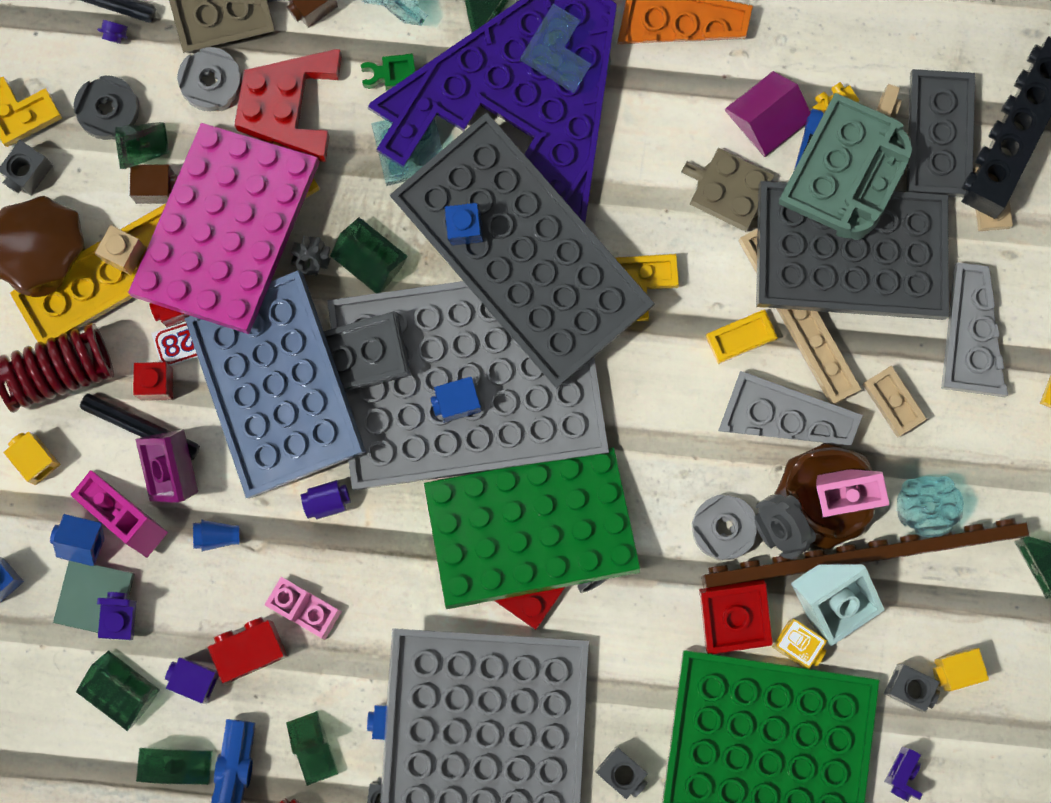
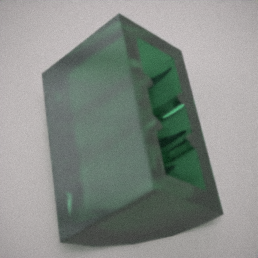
M360 217L340 233L330 255L375 293H381L391 283L408 257Z
M107 651L90 666L76 693L128 732L151 705L160 689L110 651Z

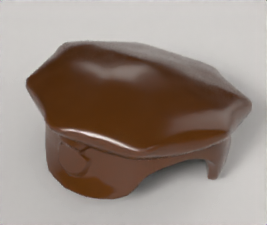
M39 196L29 201L3 207L0 210V279L8 282L17 292L26 296L42 297L53 293L62 285L72 265L80 253L85 250L78 212L46 196Z
M823 443L788 460L781 481L774 493L785 498L792 495L800 502L801 512L816 535L815 541L811 544L823 549H830L862 535L867 524L872 520L876 509L871 508L823 517L816 487L817 475L849 469L872 471L870 462L862 454L829 443Z

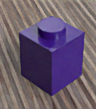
M179 657L177 663L173 661L167 670L165 680L169 682L166 689L205 704L210 699L219 674L211 668L187 658Z

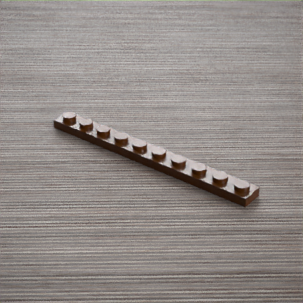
M1015 518L996 521V528L984 529L983 523L965 526L964 533L953 535L951 529L933 531V538L920 540L919 534L902 536L900 537L901 543L888 545L887 539L868 542L869 548L856 550V545L852 544L836 547L837 553L824 555V550L821 549L804 552L805 558L798 560L778 556L772 558L773 564L760 566L759 560L740 563L741 569L728 571L727 565L708 568L709 574L701 576L703 588L806 573L817 565L863 564L1029 536L1027 523L1016 524Z

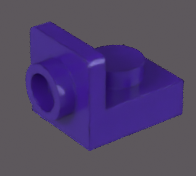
M108 592L107 598H97V604L101 605L98 638L133 640L137 601L128 600V593Z
M901 747L884 782L893 786L890 792L907 802L910 797L920 800L923 794L906 784L908 780L912 781L916 777L921 763L918 762L921 754L910 748Z

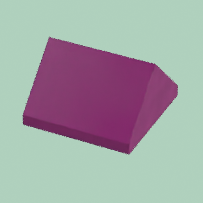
M774 71L725 108V112L764 157L804 127L810 115V110L798 84Z
M184 429L135 439L150 502H182L198 492Z

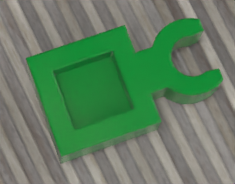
M413 53L382 57L383 66H377L372 62L361 64L362 72L370 71L374 73L371 79L362 80L363 87L366 89L375 88L379 83L385 82V89L388 91L415 72Z

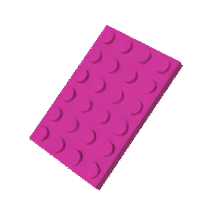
M201 123L128 291L130 296L250 334L319 166L318 158Z

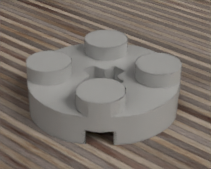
M205 47L192 56L191 54L182 61L178 70L177 81L183 97L193 107L203 111H223L229 108L231 103L237 98L241 89L242 77L238 65L229 53L219 48ZM210 72L215 73L217 82L211 86H206V83L202 80L203 76L208 77Z
M717 495L709 498L697 509L692 520L694 541L703 553L716 560L738 558L745 554L754 544L757 534L755 513L744 500L737 497ZM722 519L724 522L730 520L733 526L730 528L732 534L727 537L724 533L721 535L717 533L716 529L719 527L718 520Z

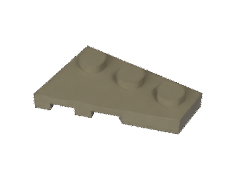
M169 0L183 53L275 31L267 0Z

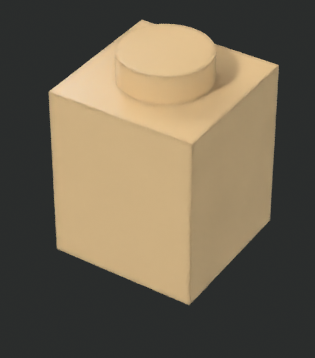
M110 225L95 254L103 262L132 275L146 247L138 238Z

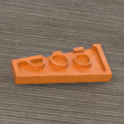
M626 0L617 44L745 39L753 6L727 0Z

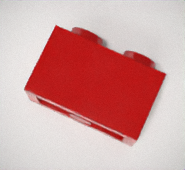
M260 617L244 624L246 630L234 635L231 630L214 637L215 644L207 648L222 684L230 683L288 657L273 621L267 620L264 622L263 618Z

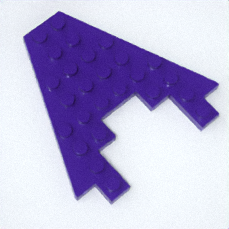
M612 0L517 1L370 102L368 109L392 124L376 151L404 168L436 115L464 132L481 105L534 138L524 155L585 223L617 3Z

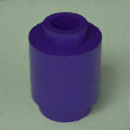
M338 480L308 488L306 493L301 494V501L307 519L315 517L317 520L347 511L346 504L351 503L346 484L340 486Z

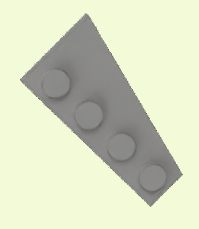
M960 262L954 265L941 389L1006 397L1008 392L1003 377L1004 365L999 350L998 324L995 323L993 309L995 304L989 266Z
M740 371L718 431L852 446L863 415Z

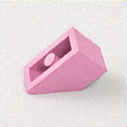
M849 469L817 475L816 487L823 517L889 505L883 472Z

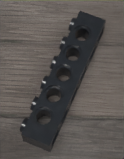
M1049 36L1041 46L1036 44L1030 52L1027 62L1031 63L1028 71L1024 69L1021 71L1014 84L1018 88L1015 96L1010 94L1003 105L1001 112L1005 113L1002 122L997 120L988 135L989 138L993 139L989 148L986 146L982 148L975 163L979 164L976 173L970 172L962 186L966 193L961 202L993 219H996L1005 209L1051 117V37ZM1040 72L1047 74L1049 79L1043 77ZM1027 97L1033 98L1037 104L1031 103ZM1014 122L1021 124L1024 130L1016 127ZM1001 147H1002V148H1006L1007 150H1009L1010 153H1011V156L1006 155V154L1001 150ZM988 173L995 175L999 182L991 180Z

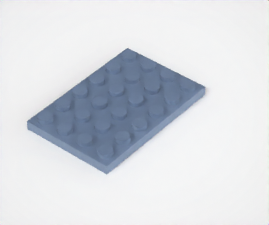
M297 270L271 281L250 334L193 316L185 318L246 498L256 497L366 452L302 271Z

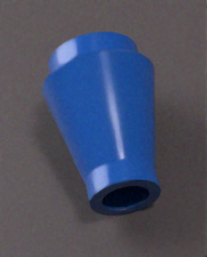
M201 519V523H193V549H201V552L229 545H239V525H229Z

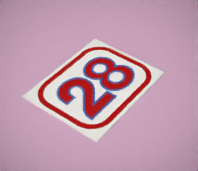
M186 322L151 333L160 362H167L172 366L198 357Z

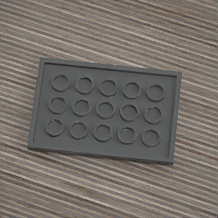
M761 181L759 183L756 307L945 320L949 317L948 195L894 191L877 226L862 239L854 240L852 238L836 236V230L779 205V199L787 183Z

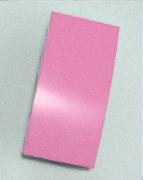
M283 577L279 579L265 603V606L324 640H326L342 612Z

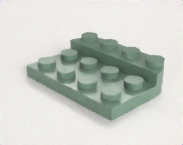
M835 93L779 199V205L836 230V236L852 238L854 240L862 239L879 223L907 168L912 147L910 139L903 129L904 125L892 117Z

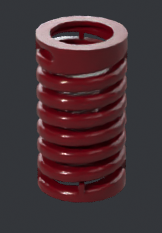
M94 323L87 324L84 327L85 332L82 334L78 329L71 331V338L79 355L82 368L79 365L73 344L66 333L60 334L58 341L53 337L48 338L46 345L43 342H37L34 347L35 350L31 346H26L23 349V354L19 350L13 351L11 353L12 361L5 354L0 356V395L10 412H17L20 409V405L24 408H29L33 402L40 404L46 398L54 399L58 394H67L69 390H79L81 385L88 387L93 382L99 383L114 377L113 365L107 347ZM88 342H89V344H90L91 351H92V356H93V362H92V359H91V357H90V355H89V352H88V349H87L85 343H88ZM5 382H6V384H7V386H8L10 396H9L8 391H7V389H6V387H5V385H4Z

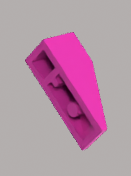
M92 470L89 471L70 494L125 544L146 558L149 557L168 533Z

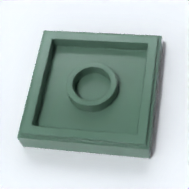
M69 561L53 623L98 633L101 605L97 604V598H107L108 592L128 593L127 599H129L135 574L98 565L90 566Z

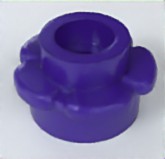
M103 20L101 29H97V31L103 32L102 39L121 44L122 38H128L126 36L128 26Z

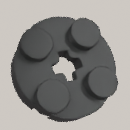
M108 75L100 76V79L83 84L74 99V111L82 128L89 135L98 139H122L135 125L139 114V101L130 86L122 79ZM108 101H112L114 110L107 115H102L103 111L99 108L100 104L106 105Z
M772 494L757 504L756 508H759V513L754 516L756 528L770 549L776 546L779 550L783 551L779 554L783 558L794 559L808 550L810 544L815 541V532L809 526L801 512L800 502L794 496L789 495L785 498L778 494Z

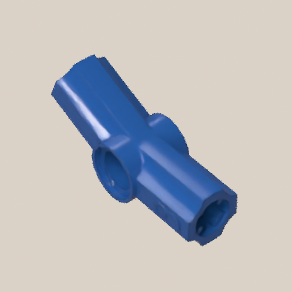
M226 719L222 751L218 755L215 765V788L211 803H242L245 788L249 787L252 775L253 759L250 757L255 722Z

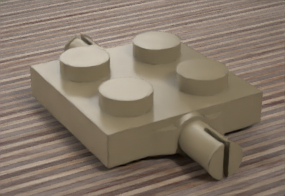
M721 148L717 149L712 161L704 169L686 161L681 173L698 180L696 192L690 205L747 232L753 218L758 215L759 183L761 181L772 182L775 176Z

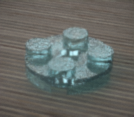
M924 476L906 480L902 484V490L897 498V515L900 522L905 527L907 524L915 529L916 534L925 537H938L952 531L953 526L962 519L964 507L963 497L954 486V481L946 476ZM926 502L937 504L932 511L928 510L927 506H921Z

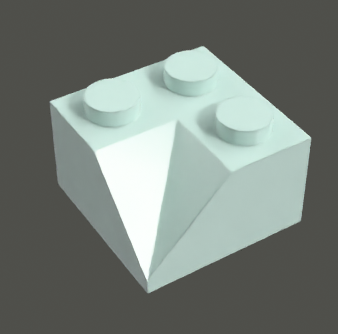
M863 564L817 565L791 582L810 624L827 640L830 646H833L885 611L870 575Z

